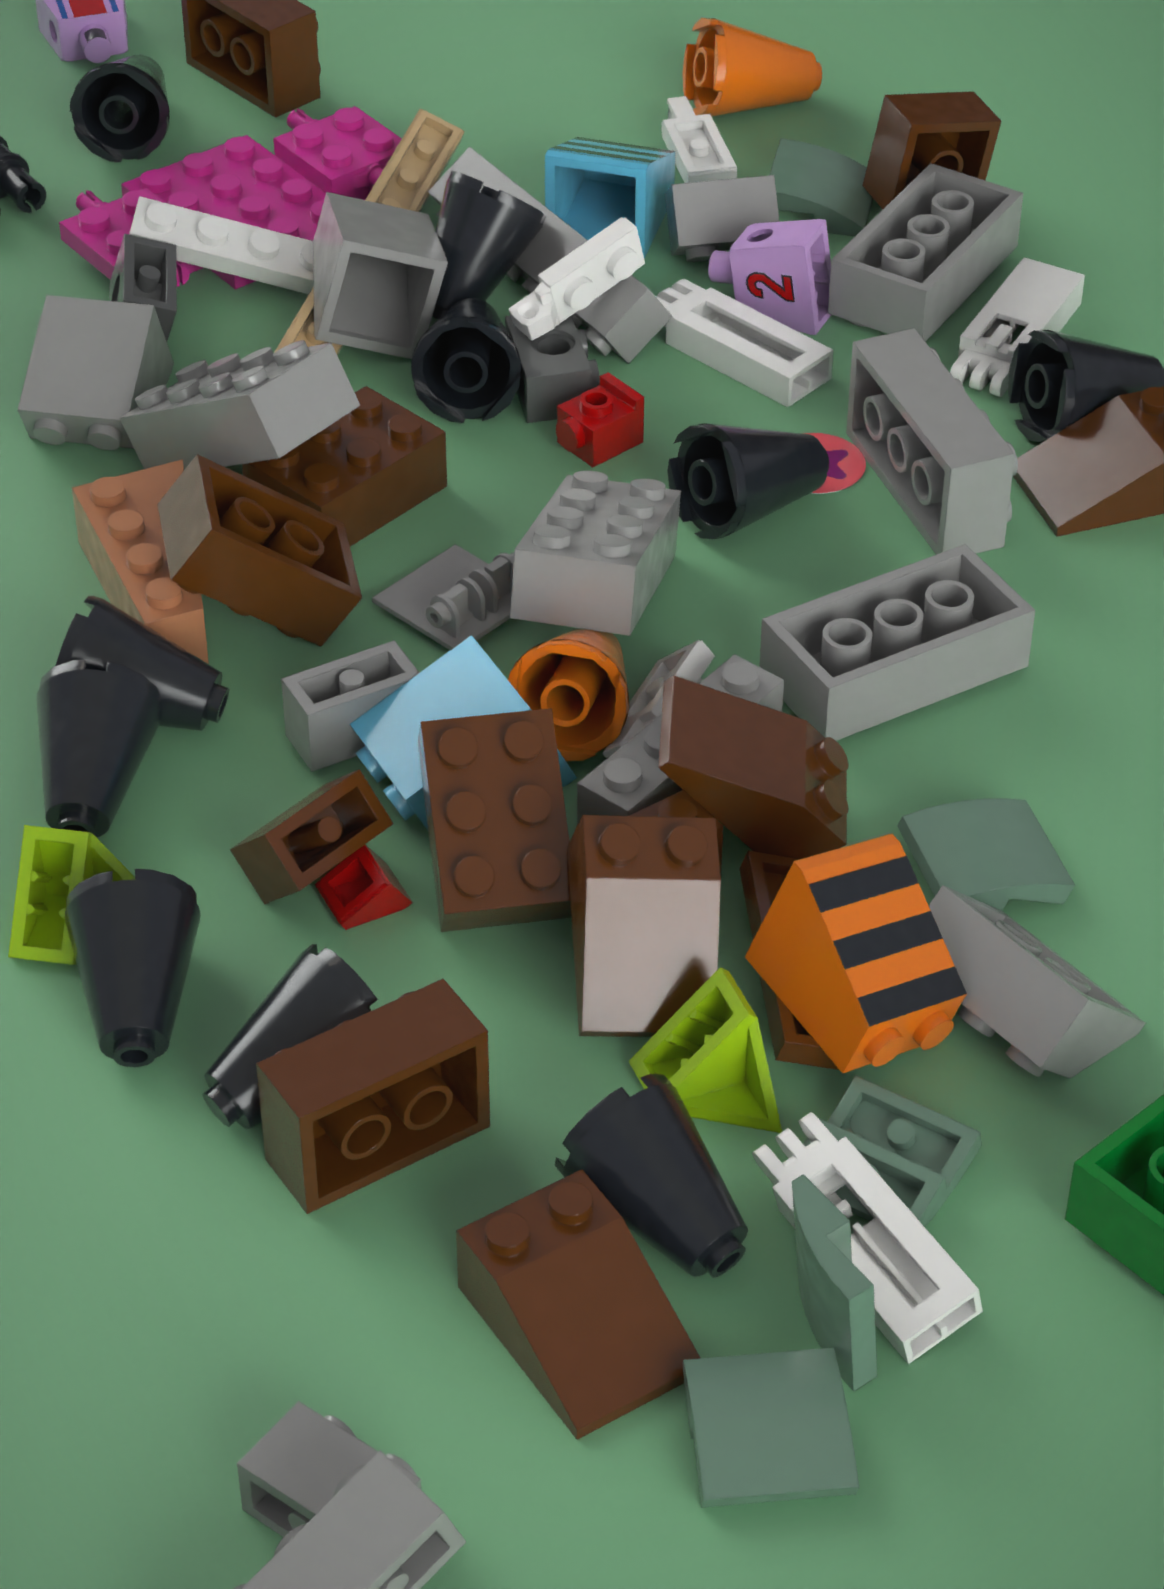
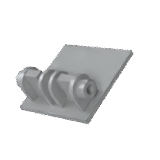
M455 544L372 597V602L437 643L452 650L471 635L477 641L510 619L514 553H500L488 564Z

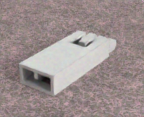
M1024 257L961 334L959 355L951 368V375L959 379L963 384L971 374L969 387L979 391L983 390L991 380L989 393L1002 397L1008 389L1009 368L1014 350L1018 344L1028 343L1032 338L1028 334L1034 330L1061 331L1081 305L1085 275ZM1019 325L1026 326L1011 345L1013 332H1015Z
M681 279L674 283L671 288L664 289L656 296L672 315V318L664 325L666 327V344L786 407H790L829 381L832 377L833 349L711 287L706 290L686 279Z
M810 1112L799 1120V1124L804 1134L812 1143L805 1147L798 1137L787 1128L775 1137L778 1145L788 1157L786 1161L782 1163L765 1144L752 1152V1155L760 1169L774 1184L772 1188L778 1209L794 1229L792 1181L803 1174L847 1218L853 1216L851 1206L846 1199L841 1200L835 1193L844 1185L848 1187L873 1216L874 1219L863 1227L858 1222L852 1226L854 1232L851 1234L852 1263L874 1284L875 1325L903 1359L910 1364L983 1312L979 1289L845 1136L837 1141L817 1116Z

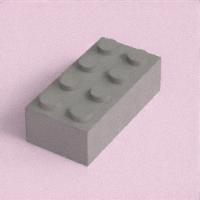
M930 163L831 259L828 313L849 320L854 325L866 326L886 334L915 328L926 342L1018 246L1023 193Z
M915 328L854 341L846 434L862 452L866 461L936 555L964 544L975 554L1004 547L1007 522L1012 518V505L1010 501L1012 476L1017 473L1018 469L1017 456L1013 446L1009 442L1004 441L990 423L986 412L976 406L965 392L961 381L951 375L940 361L937 351L927 345Z
M300 340L279 349L275 353H273L271 347H266L242 359L236 353L221 358L209 366L206 360L188 365L175 374L179 382L169 388L166 385H160L140 394L135 398L138 407L119 419L144 469L183 459L185 470L197 454L224 467L278 459L359 407L360 403L332 343L307 347L305 340Z
M578 471L573 475H567L515 548L510 618L630 636L675 557L681 491L666 489V485L663 482L654 479H635L631 483L609 481L606 474L596 471Z
M964 544L763 618L759 667L784 679L783 701L799 718L807 720L825 738L831 737L837 741L1028 667L1035 609Z

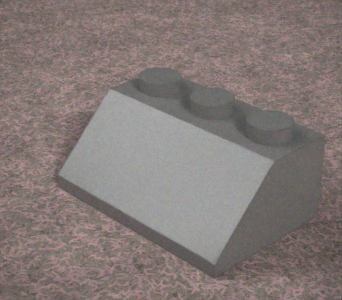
M944 885L929 904V908L967 993L962 1002L963 1007L958 1015L971 1027L988 1037H992L995 1032L1011 1044L1006 1052L1007 1056L1031 1074L1040 1077L1044 1070L1067 1078H1072L1138 1035L1146 1024L1003 911Z

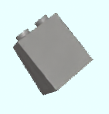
M326 192L313 239L314 336L316 340L412 359L418 341L429 328L448 264L429 214Z
M46 295L18 406V412L30 438L51 445L72 442L91 444L103 450H115L119 447L134 449L119 418L138 407L135 402L137 396L154 387L167 385L174 364L154 305Z

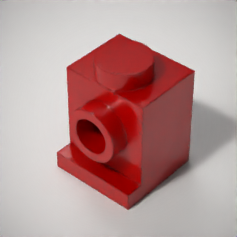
M609 372L601 375L599 386L585 391L557 406V442L565 450L573 453L592 468L643 443L644 396Z

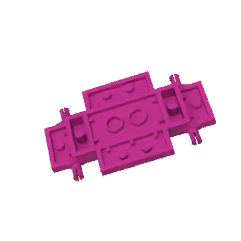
M356 106L339 109L333 115L320 120L311 118L302 109L298 108L296 112L292 110L287 117V125L293 130L274 137L275 155L248 135L233 137L222 145L201 153L189 154L181 161L160 169L148 170L142 173L140 177L122 183V197L109 203L101 201L89 190H86V195L81 192L76 199V207L81 212L76 216L59 222L61 240L111 280L123 236L130 233L138 198L141 196L313 241L326 192L366 200L402 138ZM177 261V287H180V283L184 285L188 281L190 273L204 267ZM210 269L235 290L255 282V280Z

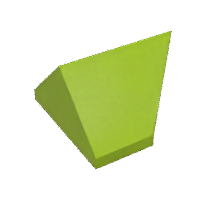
M24 825L8 957L77 965L65 923L67 896L78 883L99 873L112 871L113 881L135 880V876L91 832Z
M720 967L628 1062L644 1089L648 1087L640 1077L649 1074H664L671 1084L676 1087L691 1118L781 1133L782 1127L758 1018L730 972Z

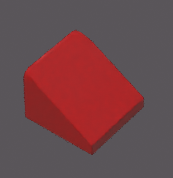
M366 844L345 858L314 884L339 924L345 930L402 911L413 903L389 866Z

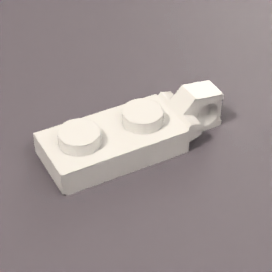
M686 96L667 98L668 119L661 122L662 138L668 150L675 151V165L684 183L737 178V166L711 115H695Z
M621 217L538 275L540 284L535 291L508 309L513 325L532 341L555 329V326L577 311L587 307L594 299L618 282L630 277L638 268L645 264L637 227L626 217Z
M697 640L656 662L630 700L626 723L620 735L604 750L603 754L606 758L610 757L662 714L664 681L673 675L698 684L703 680L701 676L715 655L702 640Z

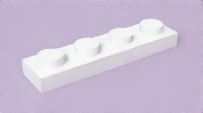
M139 196L129 235L176 245L177 261L305 294L311 292L313 288V241Z

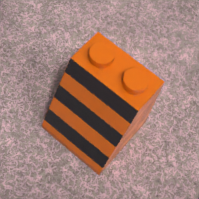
M892 833L794 861L745 955L746 960L810 1036L819 1044L842 1074L869 1064L875 1067L882 1066L898 1054L918 1047L928 1050L937 1046L952 1031L954 1027L952 1019L967 995L909 859L904 852L901 842Z

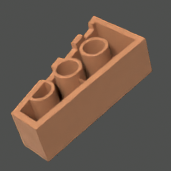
M183 459L115 477H102L94 482L72 487L78 541L110 603L209 664L201 593H189L178 586L176 582L171 581L157 505L184 471Z

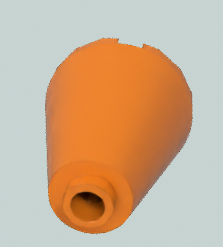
M701 18L693 26L692 31L700 33L696 44L686 45L682 74L683 93L688 100H694L696 108H693L695 115L710 114L713 117L806 101L810 99L813 92L817 91L821 85L822 67L819 62H816L815 55L811 51L715 18Z
M580 628L574 629L529 649L518 659L510 671L508 681L531 710L552 708L557 749L565 761H583L593 757L597 752L612 744L620 735L628 717L629 692L622 648L614 634Z

